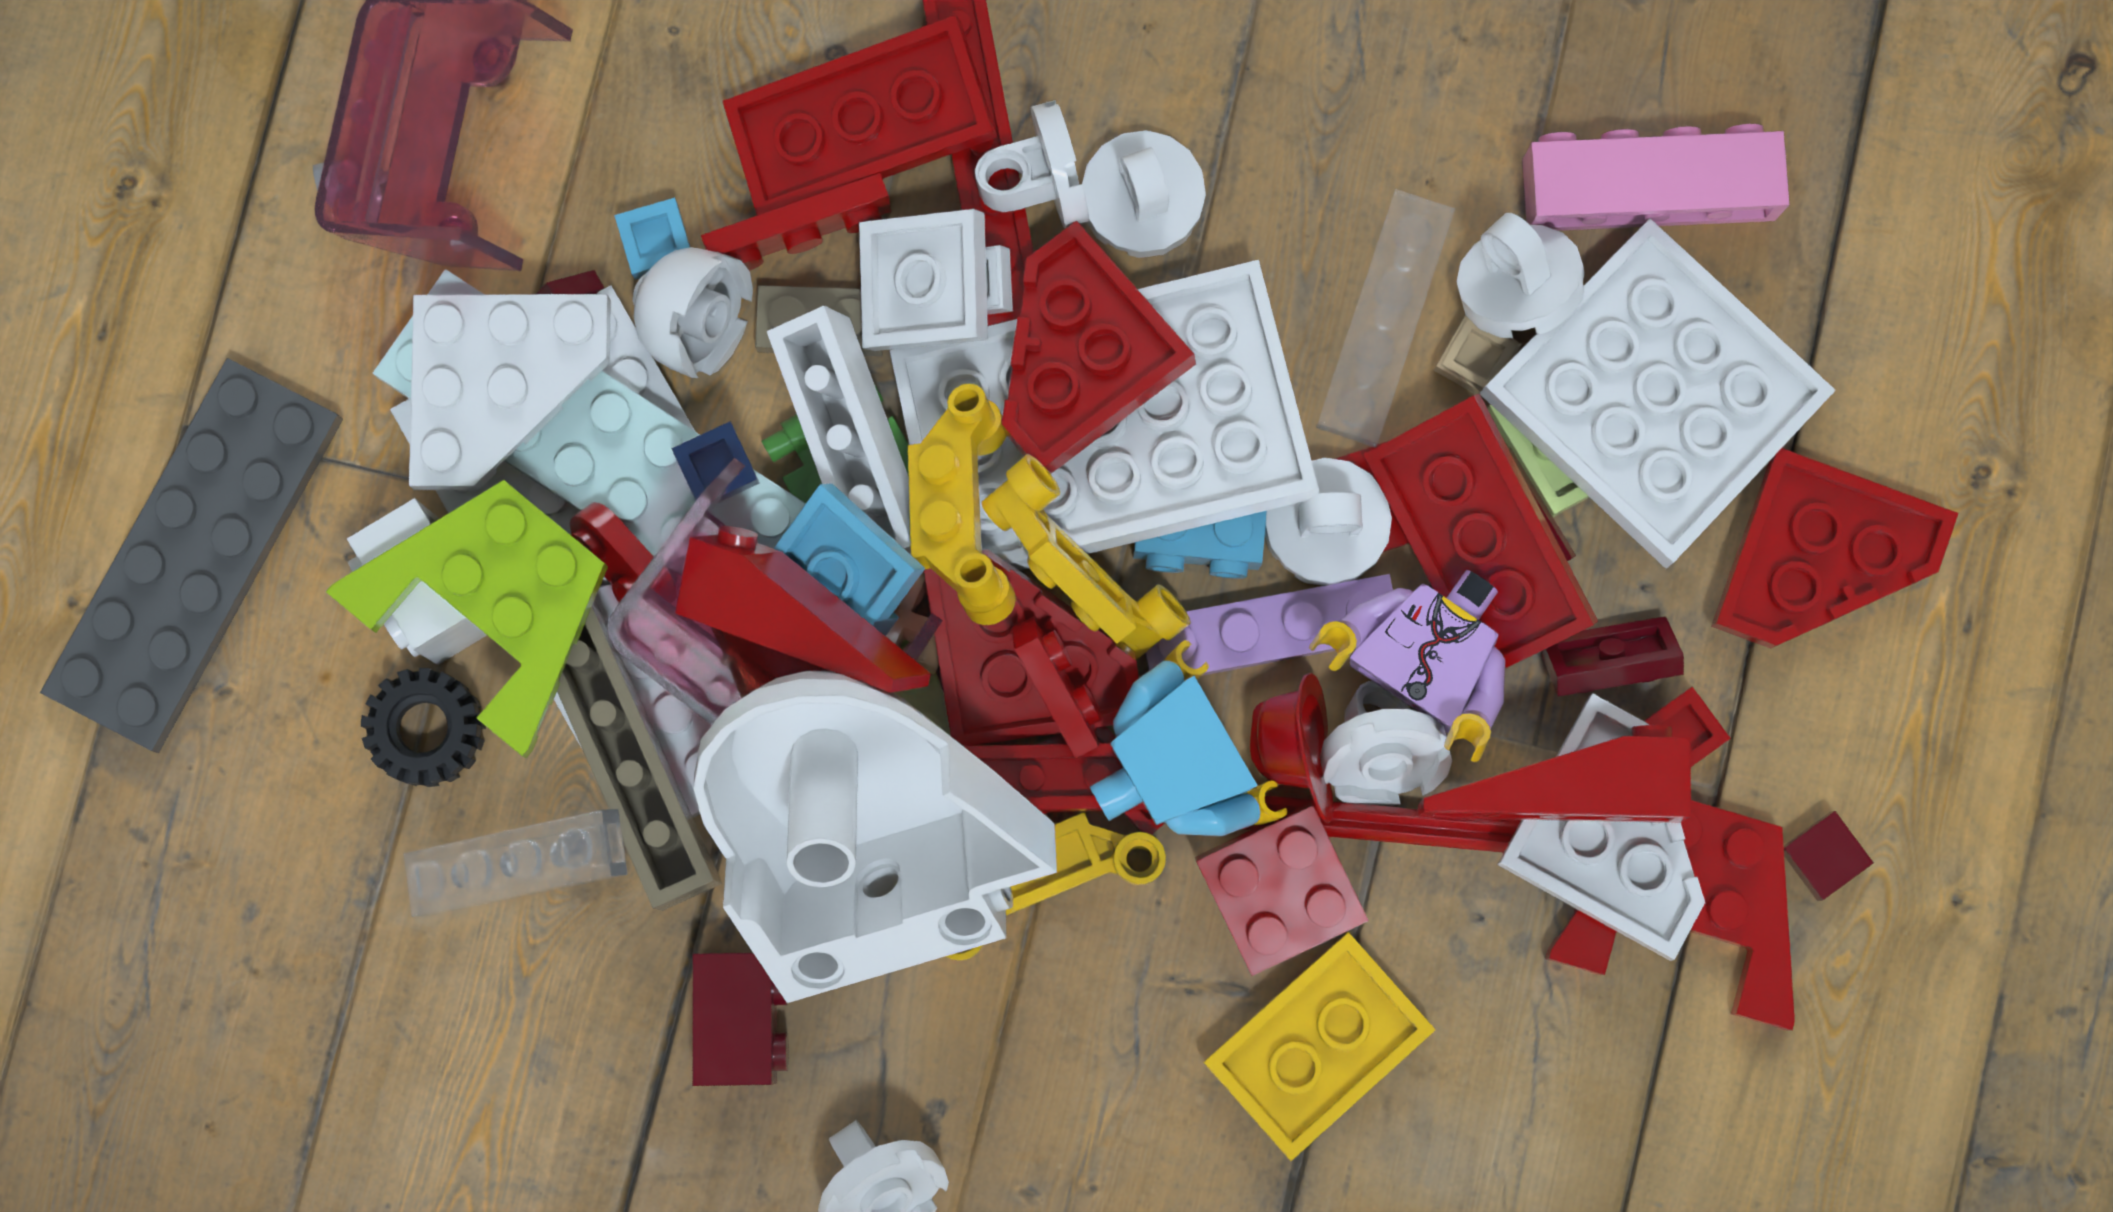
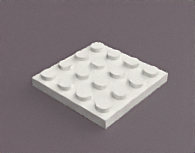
M1649 219L1584 285L1583 300L1571 317L1549 332L1536 334L1483 388L1480 395L1667 569L1836 390L1653 220Z

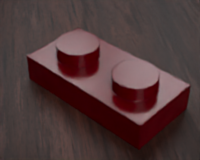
M1666 616L1583 630L1542 650L1543 661L1558 697L1684 675V654Z

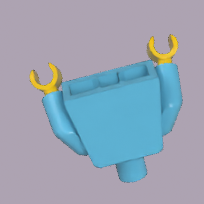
M1187 640L1180 642L1165 657L1163 662L1133 682L1113 720L1114 733L1117 738L1110 745L1123 768L1089 787L1105 816L1110 821L1143 802L1156 825L1165 822L1177 834L1224 836L1254 824L1264 825L1283 818L1287 815V809L1284 808L1276 812L1271 811L1264 799L1266 791L1278 787L1277 782L1268 781L1260 785L1256 784L1197 681L1208 670L1209 664L1205 662L1198 669L1188 667L1182 659V654L1192 644Z

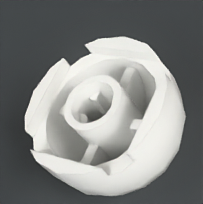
M690 247L675 250L665 255L638 280L633 292L634 321L638 339L656 361L671 370L691 378H698L696 373L699 371L708 375L719 371L733 355L744 335L748 321L738 318V314L741 308V298L752 302L753 286L750 271L741 260L705 249Z

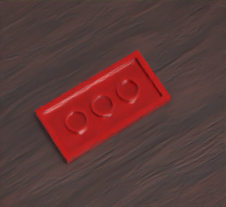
M956 15L722 101L757 215L881 173L882 179L998 138L961 21Z
M1480 393L1471 396L1363 454L1433 589L1447 598L1466 570L1482 577L1497 589L1498 593L1479 621L1498 634L1495 647L1505 658V669L1599 622Z

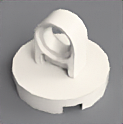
M1056 100L1030 107L1036 137L994 148L986 152L979 159L975 168V174L982 201L993 210L1008 212L1054 200L1064 228L1069 227L1075 221H1078L1079 224L1089 221L1083 184H1079L1074 163L1076 161L1074 150L1059 105H1056ZM1010 168L1022 174V179L1018 185L1009 190H997L988 184L990 176L1000 169Z
M1147 130L1124 133L1102 145L1087 164L1082 182L1089 212V221L1087 223L1096 238L1105 245L1109 243L1115 249L1126 251L1129 256L1137 258L1164 255L1183 244L1200 220L1206 196L1203 172L1190 150L1171 136Z
M1505 213L1481 235V240L1475 243L1463 258L1456 282L1465 315L1480 330L1500 338H1513L1511 330L1524 331L1535 327L1536 333L1539 335L1551 331L1569 319L1583 300V278L1585 272L1577 246L1564 233L1543 225H1529L1520 216L1513 213Z
M1331 458L1313 460L1312 465L1319 494L1304 502L1267 510L1265 537L1268 549L1285 569L1295 574L1294 577L1304 583L1327 586L1354 581L1376 564L1389 542L1392 516L1388 501L1373 476L1350 461Z
M1373 681L1360 685L1345 710V723L1337 726L1324 740L1320 753L1325 783L1328 784L1329 782L1334 786L1337 798L1346 803L1387 807L1399 805L1400 793L1411 791L1419 786L1422 796L1433 791L1448 776L1452 764L1451 752L1444 747L1447 737L1444 726L1428 714L1410 710L1408 705ZM1363 704H1373L1380 707L1381 710L1367 713Z
M857 1120L829 1138L844 1168L835 1174L823 1191L818 1212H935L937 1210L932 1198L939 1188L946 1191L949 1181L945 1168L933 1149L921 1141L899 1140L876 1147Z

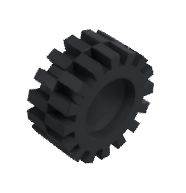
M419 668V671L415 672L406 669L397 672L399 677L394 680L386 678L378 685L382 689L376 697L370 694L365 703L370 706L368 716L362 715L360 727L365 728L367 737H363L362 741L364 748L371 751L373 755L370 758L378 768L387 772L386 775L414 786L435 787L440 786L439 782H452L460 777L458 773L463 768L470 769L476 762L472 757L477 749L482 751L485 742L484 739L480 738L481 729H486V726L477 719L480 714L479 708H481L478 699L460 681L443 672H436L431 668ZM430 703L437 705L444 712L448 724L447 734L443 742L437 748L428 752H414L410 750L403 742L400 734V725L404 715L409 709L418 704Z

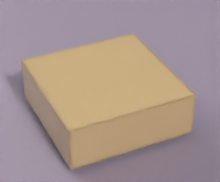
M1465 315L1434 371L1468 391L1479 394L1516 355L1522 344L1512 338H1500L1480 330Z

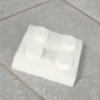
M969 209L859 222L862 348L880 351L988 340L985 215L983 212Z

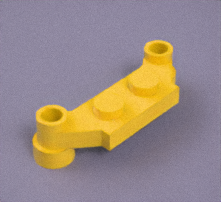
M963 384L951 392L947 401V410L922 442L908 445L911 556L924 566L925 570L932 569L958 592V599L972 621L981 625H992L1001 622L1012 612L1016 597L1005 573L994 567L991 560L982 554L978 456L996 451L1004 443L1007 436L1002 427L1003 416L998 406L987 399L984 391L978 385Z
M1026 454L1006 471L1007 480L981 502L984 511L995 525L1003 531H1008L1012 528L1028 551L1027 563L1034 575L1048 588L1052 589L1056 585L1059 586L1072 599L1071 606L1074 612L1089 629L1096 632L1101 628L1117 644L1122 642L1135 652L1136 659L1140 658L1161 639L1164 638L1170 641L1190 625V618L1181 603L1168 589L1160 584H1157L1138 601L1133 600L1045 513L1043 509L1061 494V491L1053 476L1033 456Z
M1085 813L1055 824L1057 873L1010 886L1013 895V907L1006 910V916L1108 873L1118 875L1132 885L1149 884L1159 877L1165 867L1166 854L1164 847L1156 837L1148 833L1135 832L1126 836L1090 825ZM1134 849L1146 851L1150 856V867L1142 872L1132 870L1127 864V854ZM983 945L946 957L956 961L967 960L978 954Z

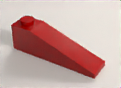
M720 526L717 535L690 537L675 614L890 693L928 686L931 675L929 671L782 551L757 543V533L739 527Z
M1634 726L1632 727V736H1622L1425 797L1418 804V818L1681 823L1691 817L1690 737H1672V727Z

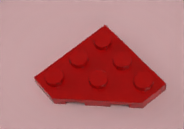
M1075 221L1026 258L1020 317H1017L1011 357L1012 373L1008 400H1005L1002 417V427L1005 435L1023 456L1026 454L1033 456L1050 474L1196 365L1195 355L1078 221Z
M1781 448L1768 463L1711 627L1772 649L1928 578L1940 570L1959 513Z
M989 549L982 550V554L991 560L994 567L1005 573L1016 597L1012 612L1004 620L996 624L981 625L972 621L958 599V592L932 569L924 570L952 738L962 746H973L1061 733L1014 650L1011 627L1033 616L1036 617L1045 635L1055 630L1062 640L1072 662V666L1066 668L1065 671L1075 689L1086 685L1092 694L1102 716V720L1095 723V728L1113 725V720L1133 682L1139 679L1136 656L1132 649L1122 642L1117 644L1101 628L1096 632L1089 629L1078 618L1072 607Z

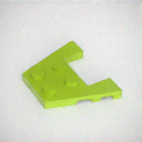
M502 480L336 581L327 589L326 593L370 630L377 633L421 581L428 585L521 663L520 668L479 714L477 719L522 757L527 758L532 753L539 736H537L543 718L548 706L553 703L560 686L559 679L573 645H576L608 566L505 480Z

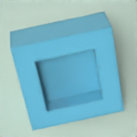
M675 197L614 215L629 267L635 280L640 279L665 255L675 250L690 248Z

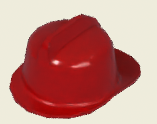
M1308 673L1303 676L1299 690L1274 696L1256 705L1252 714L1250 753L1251 759L1260 774L1269 781H1275L1277 784L1310 788L1318 812L1326 823H1330L1333 820L1334 812L1331 783H1325L1320 761L1324 740L1328 737L1327 709L1318 678L1313 673Z

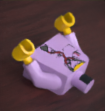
M1466 570L1447 598L1425 584H1421L1414 592L1409 589L1397 588L1359 604L1341 620L1328 622L1323 625L1309 645V649L1314 651L1320 644L1330 645L1334 648L1337 656L1328 666L1330 670H1339L1351 655L1350 666L1413 710L1428 714L1443 725L1445 732L1448 733L1444 742L1445 749L1450 750L1454 740L1465 739L1475 747L1471 761L1478 762L1481 759L1490 739L1491 728L1504 703L1505 658L1495 647L1498 634L1479 621L1498 593L1494 586L1477 574Z

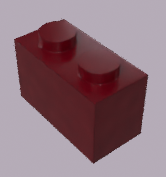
M754 953L693 954L692 1086L777 1084V1071H788V1032H777V1006L788 1005V1003Z

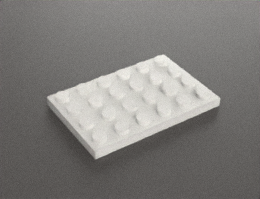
M1259 260L1138 289L1195 355L1196 365L1054 471L1051 475L1057 482L1061 494L1043 510L1081 549L1089 554L1304 502L1319 494L1315 472ZM1017 319L988 326V340L890 350L910 445L922 442L947 410V401L951 392L963 384H975L981 387L987 399L998 406L1003 416L1005 400H1008L1012 373L1011 357ZM1006 437L1004 443L996 451L978 456L982 550L989 549L1017 570L1030 568L1027 563V549L1012 528L1008 531H1003L995 525L981 504L987 496L1007 480L1006 471L1024 457L1011 440Z

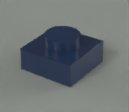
M731 421L671 448L701 511L760 484Z

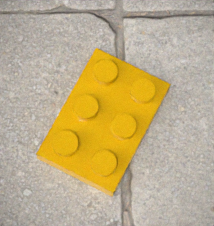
M1347 932L1207 1057L1203 1063L1288 1160L1292 1161L1436 1029L1353 936Z

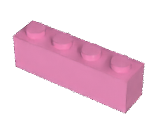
M1759 124L1736 125L1726 129L1725 134L1701 135V129L1697 127H1678L1665 131L1662 137H1639V132L1636 130L1622 129L1606 132L1601 135V139L1577 140L1574 133L1556 132L1539 137V142H1532L1522 159L1526 222L1529 225H1543L1557 231L1642 227L1649 219L1653 220L1658 226L1775 221L1789 206L1784 131L1764 132L1763 126Z

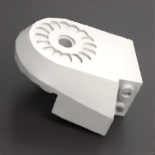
M833 671L799 672L776 678L726 708L701 739L694 772L693 788L702 822L726 858L723 908L787 1003L1007 938L1006 910L1013 907V895L1010 886L1057 873L1055 824L994 770L894 692L884 691Z

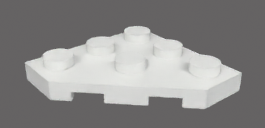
M607 294L413 295L409 486L413 490H479L497 473L496 468L523 442L527 444L563 409L561 405L588 379L592 381L610 363L611 300Z
M1592 693L1588 697L1556 757L1622 736H1632V727L1649 724ZM1521 820L1497 864L1669 961L1675 960L1705 904L1698 877L1694 876L1683 841L1685 836L1681 823Z

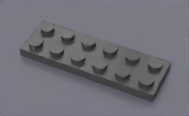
M227 358L40 693L148 750L159 753L342 423L343 418L325 407Z

